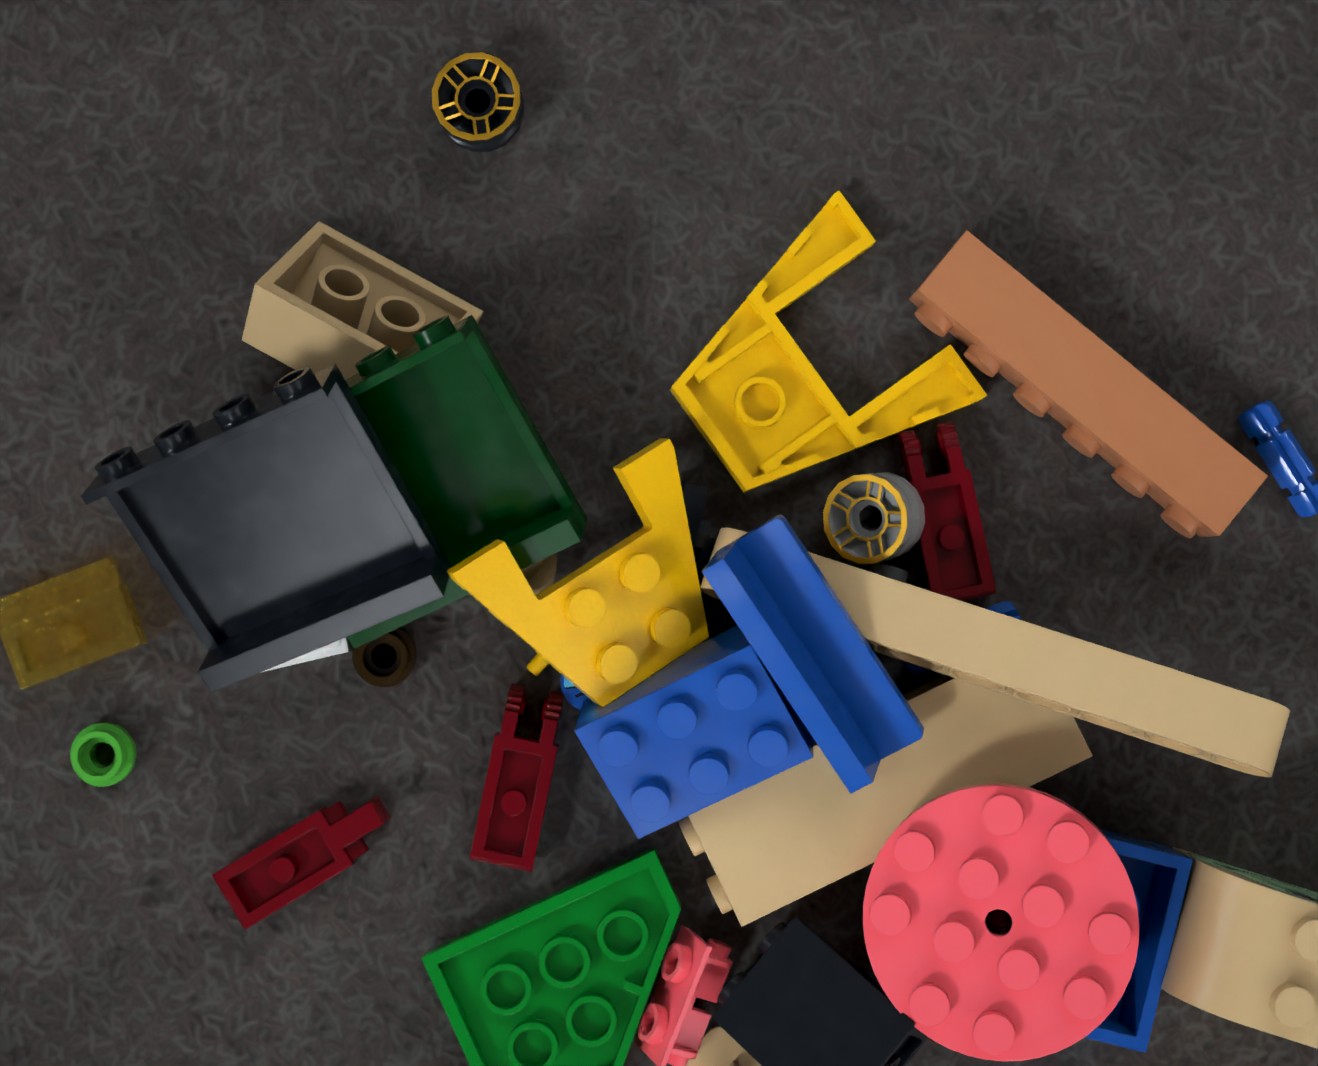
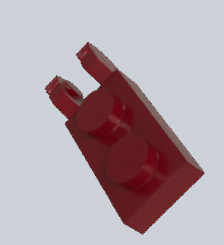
M950 421L937 424L936 444L941 453L943 466L947 474L926 478L921 444L914 430L899 432L898 441L905 475L908 482L917 489L924 504L925 525L917 546L927 590L960 601L997 594L970 469L965 470L955 425Z
M512 683L509 689L500 732L497 731L494 736L469 859L532 872L559 744L555 743L564 694L550 691L549 697L545 700L540 740L518 736L516 733L520 716L524 713L527 695L525 694L526 686Z

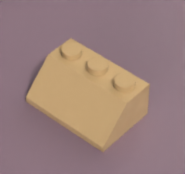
M318 221L255 283L242 341L295 370L310 366L313 373L336 363L346 380L359 373L355 364L371 353L390 345L394 353L397 354L416 344L412 335L427 324L447 315L453 324L473 315L478 324L483 311Z

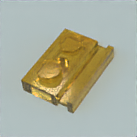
M116 557L104 558L0 598V626L2 628L0 629V636L21 690L34 687L148 643L126 584H123L117 567H119V563Z

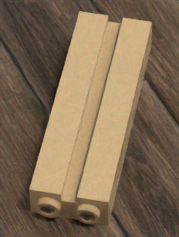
M941 675L902 694L924 726V733L920 740L881 759L873 783L850 794L813 739V758L699 810L678 821L693 855L697 856L703 852L707 854L716 874L707 878L706 881L721 913L725 914L734 910L742 927L874 863L888 838L910 814L928 801L946 792L961 787L988 783L1015 784L1030 787L1093 755L1074 717L963 680Z

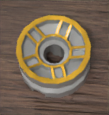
M890 472L853 475L839 482L828 495L823 510L824 531L831 546L843 558L858 564H872L884 560H892L909 552L919 541L925 525L924 504L917 489L901 476ZM870 505L877 507L882 513L883 520L880 527L870 528L867 524L872 519L873 509Z

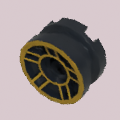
M483 52L465 53L450 60L437 74L432 88V107L446 136L458 147L472 152H491L507 145L509 139L517 131L519 132L524 118L523 96L513 70L500 58ZM479 91H485L487 99L490 100L489 108L482 113L471 112L467 108L466 102L471 103L473 99L478 98Z

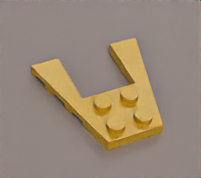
M840 191L833 194L821 211L795 239L783 256L752 290L746 300L720 328L670 389L743 493L966 407L987 396L986 392L950 344L849 417L788 333L776 314L871 248L876 242Z

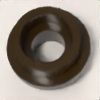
M399 627L355 649L353 648L352 660L355 670L364 681L378 687H391L401 683L411 674L416 664L417 650L409 633ZM387 643L394 647L397 654L394 664L383 666L376 661L374 650L378 644Z

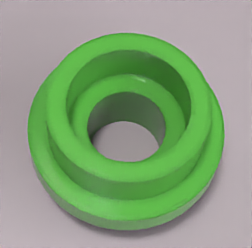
M109 722L96 723L83 729L74 739L70 751L71 764L75 773L84 782L98 787L114 785L125 779L132 771L137 756L135 742L128 731L117 724ZM101 742L108 743L114 750L115 757L110 765H103L96 758L95 751Z

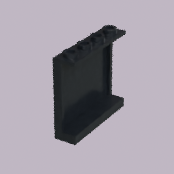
M336 363L313 373L310 366L294 370L273 385V392L256 400H253L249 393L239 395L218 407L212 414L213 419L196 427L192 425L190 420L177 423L155 437L153 440L154 446L135 453L132 447L129 446L108 455L95 466L98 475L81 495L86 505L105 496L108 498L207 648L208 653L198 673L211 693L444 597L449 580L447 570L452 568V565Z

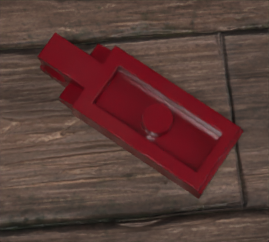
M379 796L349 814L341 801L329 808L324 806L214 873L212 877L242 927L246 930L358 861V857L370 850L362 837L383 825L391 816Z

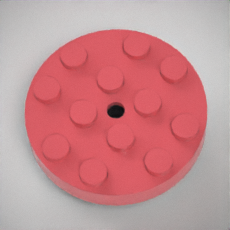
M988 783L961 787L928 801L910 814L888 838L873 864L866 885L863 901L864 940L871 966L883 991L900 1013H905L916 1023L914 1027L933 1041L961 1054L984 1060L1024 1061L1057 1053L1077 1043L1096 1029L1113 1011L1131 979L1139 946V916L1134 890L1127 871L1114 847L1092 821L1068 803L1048 793L1015 784ZM996 909L1004 910L1010 915L1011 920L1005 924H997L989 918L988 913Z

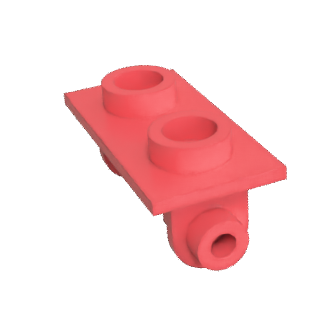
M683 925L680 927L675 942L665 951L661 963L660 979L651 1002L644 1008L637 1027L638 1035L634 1042L656 1066H666L667 1063L672 1066H686L688 1059H696L698 1049L712 1015L706 1010L693 1007L696 998L717 1003L718 996L733 965V961L728 958L732 950L730 945L714 938H708V941L705 942L691 929Z

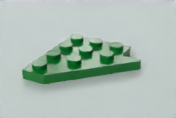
M654 846L425 951L421 959L469 1065L623 1066L680 914L681 903Z

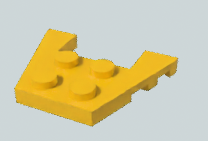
M659 438L613 467L638 513L643 527L539 594H534L506 543L502 540L497 539L447 570L450 578L457 585L471 594L494 617L515 632L537 654L601 707H605L709 638L675 449L668 438Z

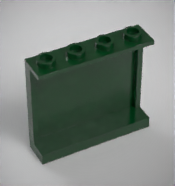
M448 315L443 316L422 327L412 335L416 344L397 354L388 345L371 353L355 364L359 373L346 379V382L452 567L497 539L506 543L520 570L581 542L588 518L473 315L455 324L452 323ZM449 576L444 597L347 636L355 649L469 595V593L457 585Z

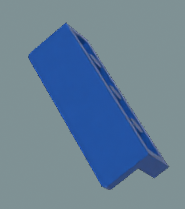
M776 515L714 554L702 570V573L850 794L873 783L880 760L920 740L924 733V726L787 519L783 515Z

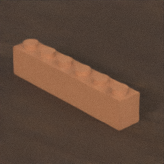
M968 230L954 243L909 298L911 302L919 307L914 314L926 328L941 337H944L948 332L968 347L964 352V356L975 368L989 377H994L997 372L1017 387L1013 396L1024 408L1038 417H1044L1046 413L1050 414L1066 427L1062 436L1073 448L1090 458H1093L1096 453L1116 468L1111 476L1123 489L1138 498L1148 494L1165 508L1160 515L1164 522L1187 538H1192L1195 534L1199 537L1220 536L1268 477L1267 474Z

